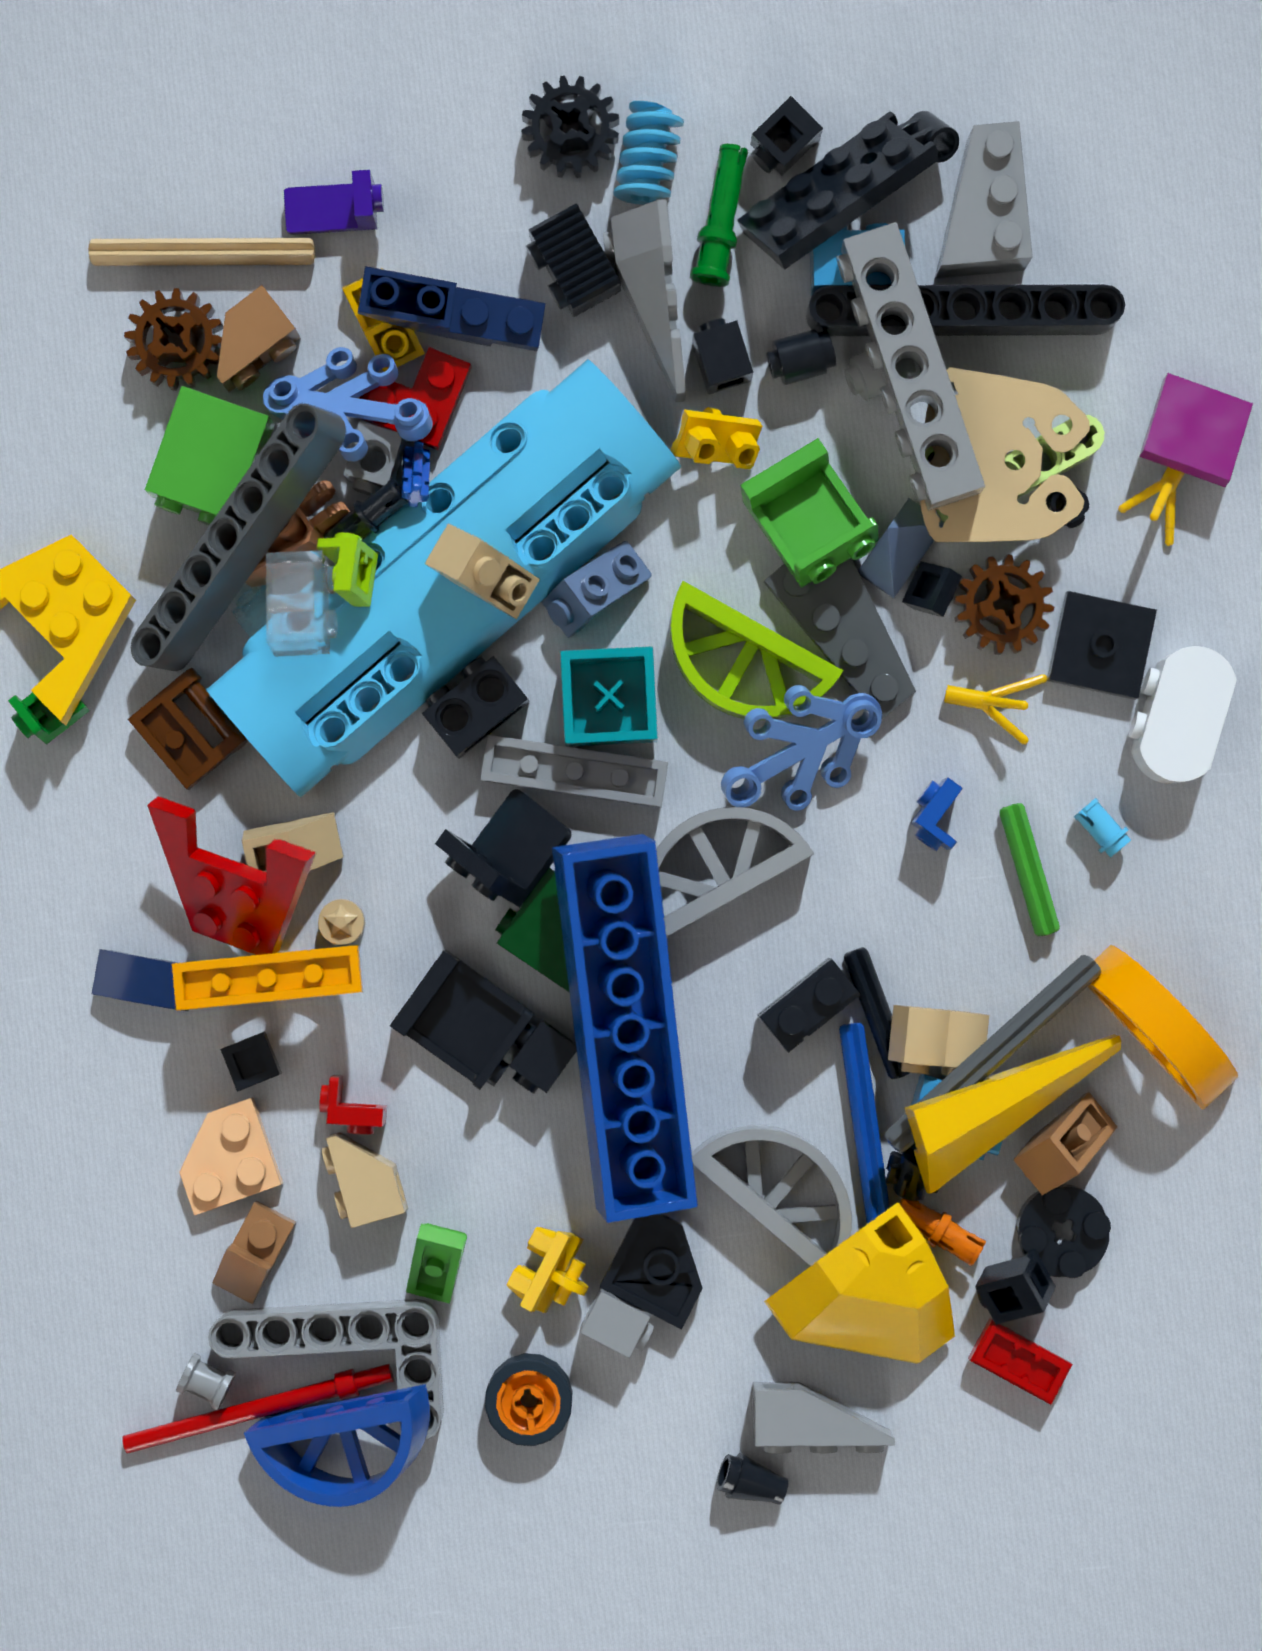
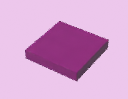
M1167 373L1163 379L1139 457L1226 487L1231 480L1253 403Z

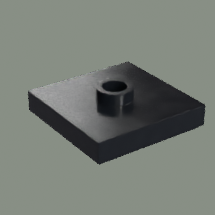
M1072 591L1065 592L1047 681L1133 700L1139 699L1157 610Z

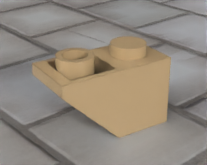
M449 523L425 562L427 566L448 580L515 619L520 615L540 580L482 539Z
M334 812L254 828L243 832L242 845L247 865L266 872V847L274 839H280L316 852L310 871L343 858Z
M340 1132L326 1138L328 1147L322 1148V1155L328 1174L336 1173L340 1191L335 1192L334 1197L341 1219L348 1218L351 1228L403 1214L407 1211L408 1205L396 1163Z

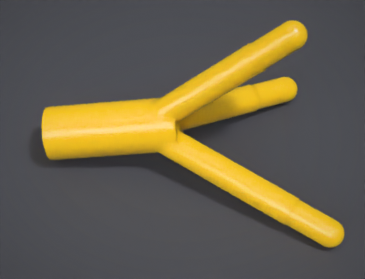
M1167 467L1161 480L1119 505V512L1125 513L1160 492L1151 511L1150 519L1157 521L1166 504L1165 544L1172 546L1174 544L1176 488L1185 473Z
M1041 674L987 692L947 685L944 703L981 709L1021 744H1027L1029 741L1028 737L994 707L1026 710L1029 706L1026 701L1000 697L1045 683L1047 676Z

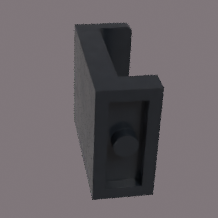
M447 950L442 951L390 1024V1027L404 1037L407 1035L470 1080L473 1086L481 1090L486 1082L493 1087L496 1085L510 1065L503 1060L506 1053L513 1044L521 1049L536 1028L535 1025L529 1022L535 1014L533 1011Z

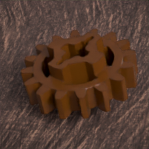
M174 288L171 299H166L160 290L155 291L157 303L150 305L142 299L139 304L144 313L141 316L130 314L128 317L136 326L135 331L124 332V338L128 342L135 344L134 347L126 351L127 356L131 360L142 359L135 369L141 376L152 371L150 381L157 387L165 378L172 391H177L179 380H185L191 389L195 388L194 376L200 373L204 378L210 379L211 374L206 367L209 363L216 365L219 363V356L215 353V348H221L222 337L215 335V333L220 332L224 325L220 319L209 320L215 312L214 308L210 303L199 308L201 299L194 292L187 300H184L179 288ZM173 311L185 312L180 317L164 315ZM152 325L154 328L153 341L146 346L147 333ZM164 327H167L171 333L174 332L181 337L183 345L188 350L187 352H184L179 346L176 347L170 343L167 333L163 330ZM204 329L205 341L203 349L199 354L197 352V340L203 334L202 330ZM171 362H181L187 364L186 366L180 368L166 367Z
M1010 554L1004 557L1002 565H998L993 556L988 557L985 560L986 570H983L976 564L973 565L969 571L974 580L962 578L958 586L966 593L953 599V604L962 606L964 610L954 618L955 622H967L969 625L963 637L966 639L976 634L979 637L977 649L979 650L985 648L989 643L994 644L995 655L1002 654L1006 644H1009L1014 654L1022 651V639L1031 646L1035 644L1038 639L1033 630L1046 631L1050 625L1042 619V615L1052 613L1055 606L1044 603V598L1051 594L1053 590L1052 587L1040 588L1038 582L1045 575L1043 571L1037 572L1034 575L1029 574L1030 561L1027 559L1018 567L1013 566L1014 560ZM1007 576L1016 578L1026 588L1020 589L1009 583ZM986 580L987 595L983 601L974 604L976 591L980 584ZM1000 594L1003 600H1012L1013 607L1007 611V616L1003 609L995 610L993 603L1000 599ZM1033 605L1031 618L1028 624L1021 630L1020 616L1025 608ZM986 620L998 626L1000 634L989 631L980 622Z

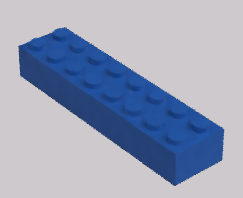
M644 834L552 847L596 1209L607 1223L698 1207L655 840Z

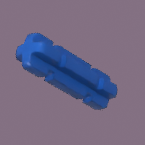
M414 441L413 447L406 446L403 451L401 497L409 500V506L418 507V502H426L429 498L430 451L423 449L422 442Z

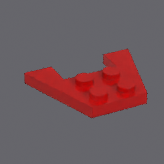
M157 796L147 807L192 931L254 955L277 953L281 948L316 852L280 839H274L266 847V872L198 848L195 809Z

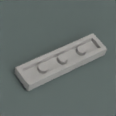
M487 735L480 780L662 808L668 762Z

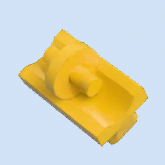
M707 407L702 412L684 409L679 434L672 443L670 450L675 457L691 458L695 463L710 464L713 461L734 464L736 468L750 470L753 468L760 450L757 441L763 426L758 419L722 415L718 408Z
M536 1227L528 1241L527 1249L543 1257L537 1272L524 1265H518L513 1270L506 1284L511 1291L523 1299L519 1306L530 1312L538 1310L546 1313L553 1300L565 1306L572 1292L585 1296L589 1286L579 1280V1277L586 1264L575 1259L584 1240L583 1238L571 1232L553 1231L543 1227Z

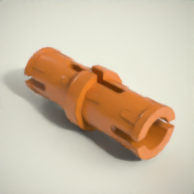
M901 1199L899 1204L926 1239L929 1246L934 1248L937 1245L955 1255L969 1266L975 1263L984 1248L986 1240L960 1227V1225L951 1221L952 1216L946 1212L940 1214L923 1205L920 1201Z

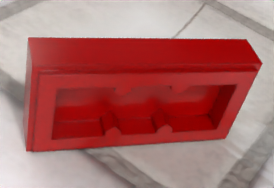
M991 1318L987 1321L968 1357L971 1362L1050 1405L1073 1365L1070 1361L1002 1324L996 1325Z

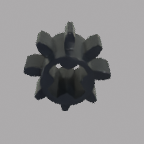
M915 1143L902 1154L891 1151L886 1167L888 1174L885 1182L893 1184L894 1192L899 1197L909 1201L924 1200L926 1195L925 1186L914 1154V1150H917Z

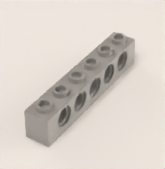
M897 222L843 239L842 255L836 256L838 268L843 282H852L857 298L851 300V306L858 326L866 325L871 342L866 343L865 346L872 369L877 370L881 368L886 386L880 387L882 400L888 414L896 413L901 429L895 431V438L902 457L910 456L915 474L909 475L916 500L918 502L925 500L929 511L981 494L985 484ZM873 272H882L890 278L891 286L883 291L874 290L868 285L866 277ZM889 315L898 316L904 321L906 330L898 335L888 334L882 328L881 320ZM902 359H912L919 365L921 374L913 379L903 378L898 374L895 364ZM918 402L928 403L934 409L935 419L928 423H920L912 417L910 407ZM931 446L943 447L949 454V464L943 467L932 466L926 460L925 450Z

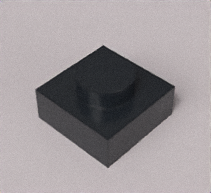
M920 561L902 603L914 610L944 617L962 575L951 568Z
M266 1031L220 1049L237 1092L282 1074Z

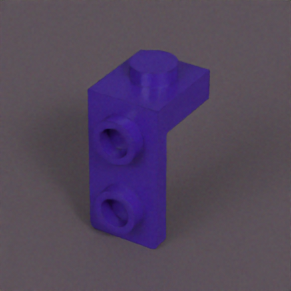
M370 170L352 171V184L285 188L286 230L290 235L378 229L377 212H384L382 184L374 183Z

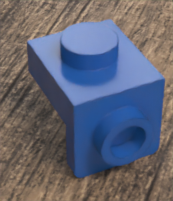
M949 777L943 779L940 784L933 780L929 783L916 801L922 808L911 821V824L919 829L915 837L936 852L940 846L950 850L957 843L955 839L936 826L963 789Z

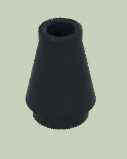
M739 1453L737 1456L727 1454L721 1463L716 1487L718 1491L725 1492L728 1499L771 1502L781 1505L788 1490V1478L777 1475L742 1453Z

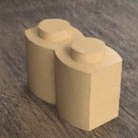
M893 1005L888 1060L901 1062V1071L929 1074L930 1066H942L941 1075L948 1076L987 1041L989 1015Z

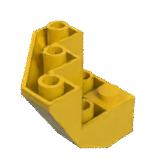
M898 1202L764 1301L791 1340L915 1364L923 1361L955 1337L949 1287L927 1241Z

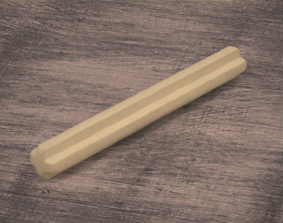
M311 238L92 239L89 241L88 255L90 262L95 266L311 265L315 260V244Z

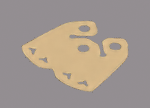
M949 367L947 373L950 382L954 383V388L958 392V395H955L985 488L981 494L929 511L925 500L920 501L924 523L935 542L1034 540L1052 535L1077 517L1083 509L1084 499L1070 478L1064 475H1051L1029 496L1027 504L1018 503V495L1025 493L1041 476L1043 451L1042 446L1029 428L1023 426V421L1027 417L1034 419V426L1052 450L1068 452L1090 430V423L1086 414L1058 388L1039 382ZM929 404L925 423L935 419L934 409ZM1058 415H1066L1072 421V429L1066 435H1059L1052 429V421ZM932 446L935 455L929 464L934 467H943L949 464L950 457L946 449L941 446ZM1011 450H1018L1025 456L1024 466L1019 470H1011L1005 464V456ZM1052 492H1060L1066 498V506L1060 512L1051 511L1046 505L1047 496ZM937 509L942 514L948 516L942 528L939 527L940 518L936 515Z

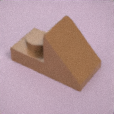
M255 1201L233 1243L227 1247L212 1283L253 1304L291 1234L296 1221Z

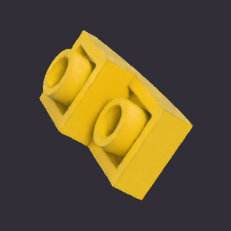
M363 277L342 287L375 356L379 354L390 355L394 359L396 366L399 367L425 354L414 330L358 314ZM389 367L382 368L383 372L388 370Z

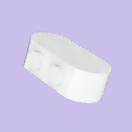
M1186 647L1162 658L1156 664L1155 669L1151 667L1148 669L1141 690L1142 694L1147 695L1142 712L1136 711L1128 736L1134 739L1131 748L1133 759L1138 768L1149 778L1160 783L1177 784L1197 779L1211 769L1237 681L1233 668L1221 654L1206 647Z

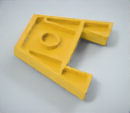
M72 534L0 569V610L10 602L64 658L31 691L65 726L68 724L136 602V599Z

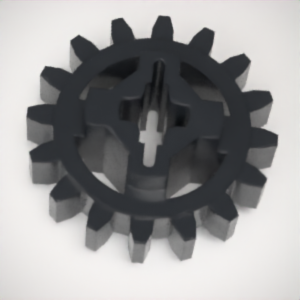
M565 75L560 76L558 88L554 89L547 81L542 83L544 96L542 98L535 94L529 96V102L534 111L523 110L522 121L531 125L521 129L522 139L524 141H533L527 147L528 155L530 158L542 155L540 168L543 171L549 168L551 164L556 165L557 177L559 178L563 177L566 168L573 169L576 179L581 178L583 166L587 165L594 173L597 172V158L600 156L603 159L610 160L612 157V150L607 143L618 144L619 133L610 129L619 125V114L608 113L614 107L613 98L610 96L600 100L601 85L596 83L590 90L585 89L584 77L582 76L578 77L575 86L568 85ZM564 100H575L573 102L559 103ZM594 111L601 122L600 135L589 124ZM542 120L545 121L547 127L552 129L547 143L540 133ZM574 121L578 122L579 131L571 128L567 133L563 132L562 123L570 126ZM582 151V153L574 155L566 154L567 152Z

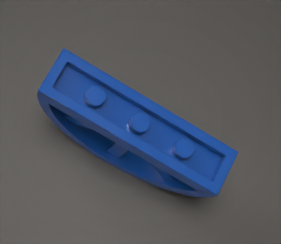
M426 1384L272 1414L262 1417L245 1431L244 1435L259 1465L286 1491L305 1501L329 1507L353 1506L381 1494L415 1461L423 1447L429 1428V1395ZM401 1421V1435L385 1424ZM357 1429L363 1430L397 1453L393 1463L387 1470L376 1475H369L357 1436ZM339 1433L353 1478L336 1476L315 1467L332 1434ZM313 1438L303 1458L289 1444L290 1442Z

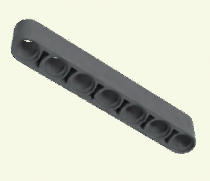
M306 403L297 404L290 409L135 632L130 648L136 663L141 666L176 672L188 665L342 446L346 436V426L341 416Z

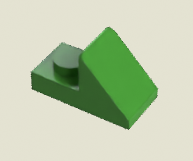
M429 1223L421 1224L416 1239L406 1293L450 1304L467 1234Z

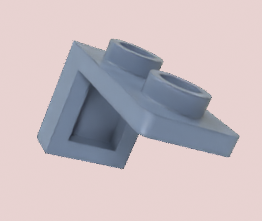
M623 541L564 578L542 601V604L547 609L551 620L570 638L582 630L600 611L648 581L652 574L629 542Z

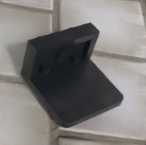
M514 789L509 793L472 845L447 829L444 830L435 844L449 855L445 863L451 869L465 878H468L470 874L476 878L471 886L491 901H494L499 895L520 908L554 862L552 847L565 846L571 838V830L519 789Z

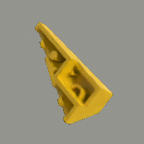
M1113 1034L988 1076L985 1081L905 1107L904 1109L917 1150H914V1154L926 1193L931 1194L937 1191L1121 1050L1120 1035Z

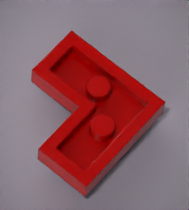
M429 347L412 388L393 382L387 386H378L361 395L359 399L395 405L407 398L423 402L429 410L433 426L426 437L417 441L422 442L425 446L439 450L472 365L469 362ZM360 419L375 426L397 432L394 424Z

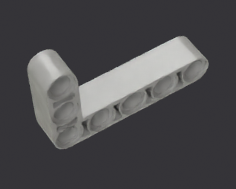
M412 1299L234 1309L221 1315L209 1330L208 1340L210 1347L216 1354L225 1358L395 1349L397 1390L424 1384L427 1387L430 1410L433 1413L434 1421L429 1425L425 1440L432 1438L440 1428L444 1404L439 1316L435 1307L426 1300ZM414 1312L423 1314L428 1319L429 1330L422 1334H413L405 1326V1317ZM366 1315L377 1317L383 1326L382 1333L375 1337L363 1334L359 1327V1319ZM321 1317L330 1319L335 1324L336 1336L331 1339L318 1337L313 1329L314 1320ZM279 1320L286 1323L290 1331V1337L287 1341L278 1342L269 1336L267 1326L270 1321ZM225 1323H235L243 1331V1342L240 1344H230L225 1341L221 1332L222 1325ZM422 1359L429 1364L432 1374L425 1380H416L408 1373L407 1363L411 1360Z

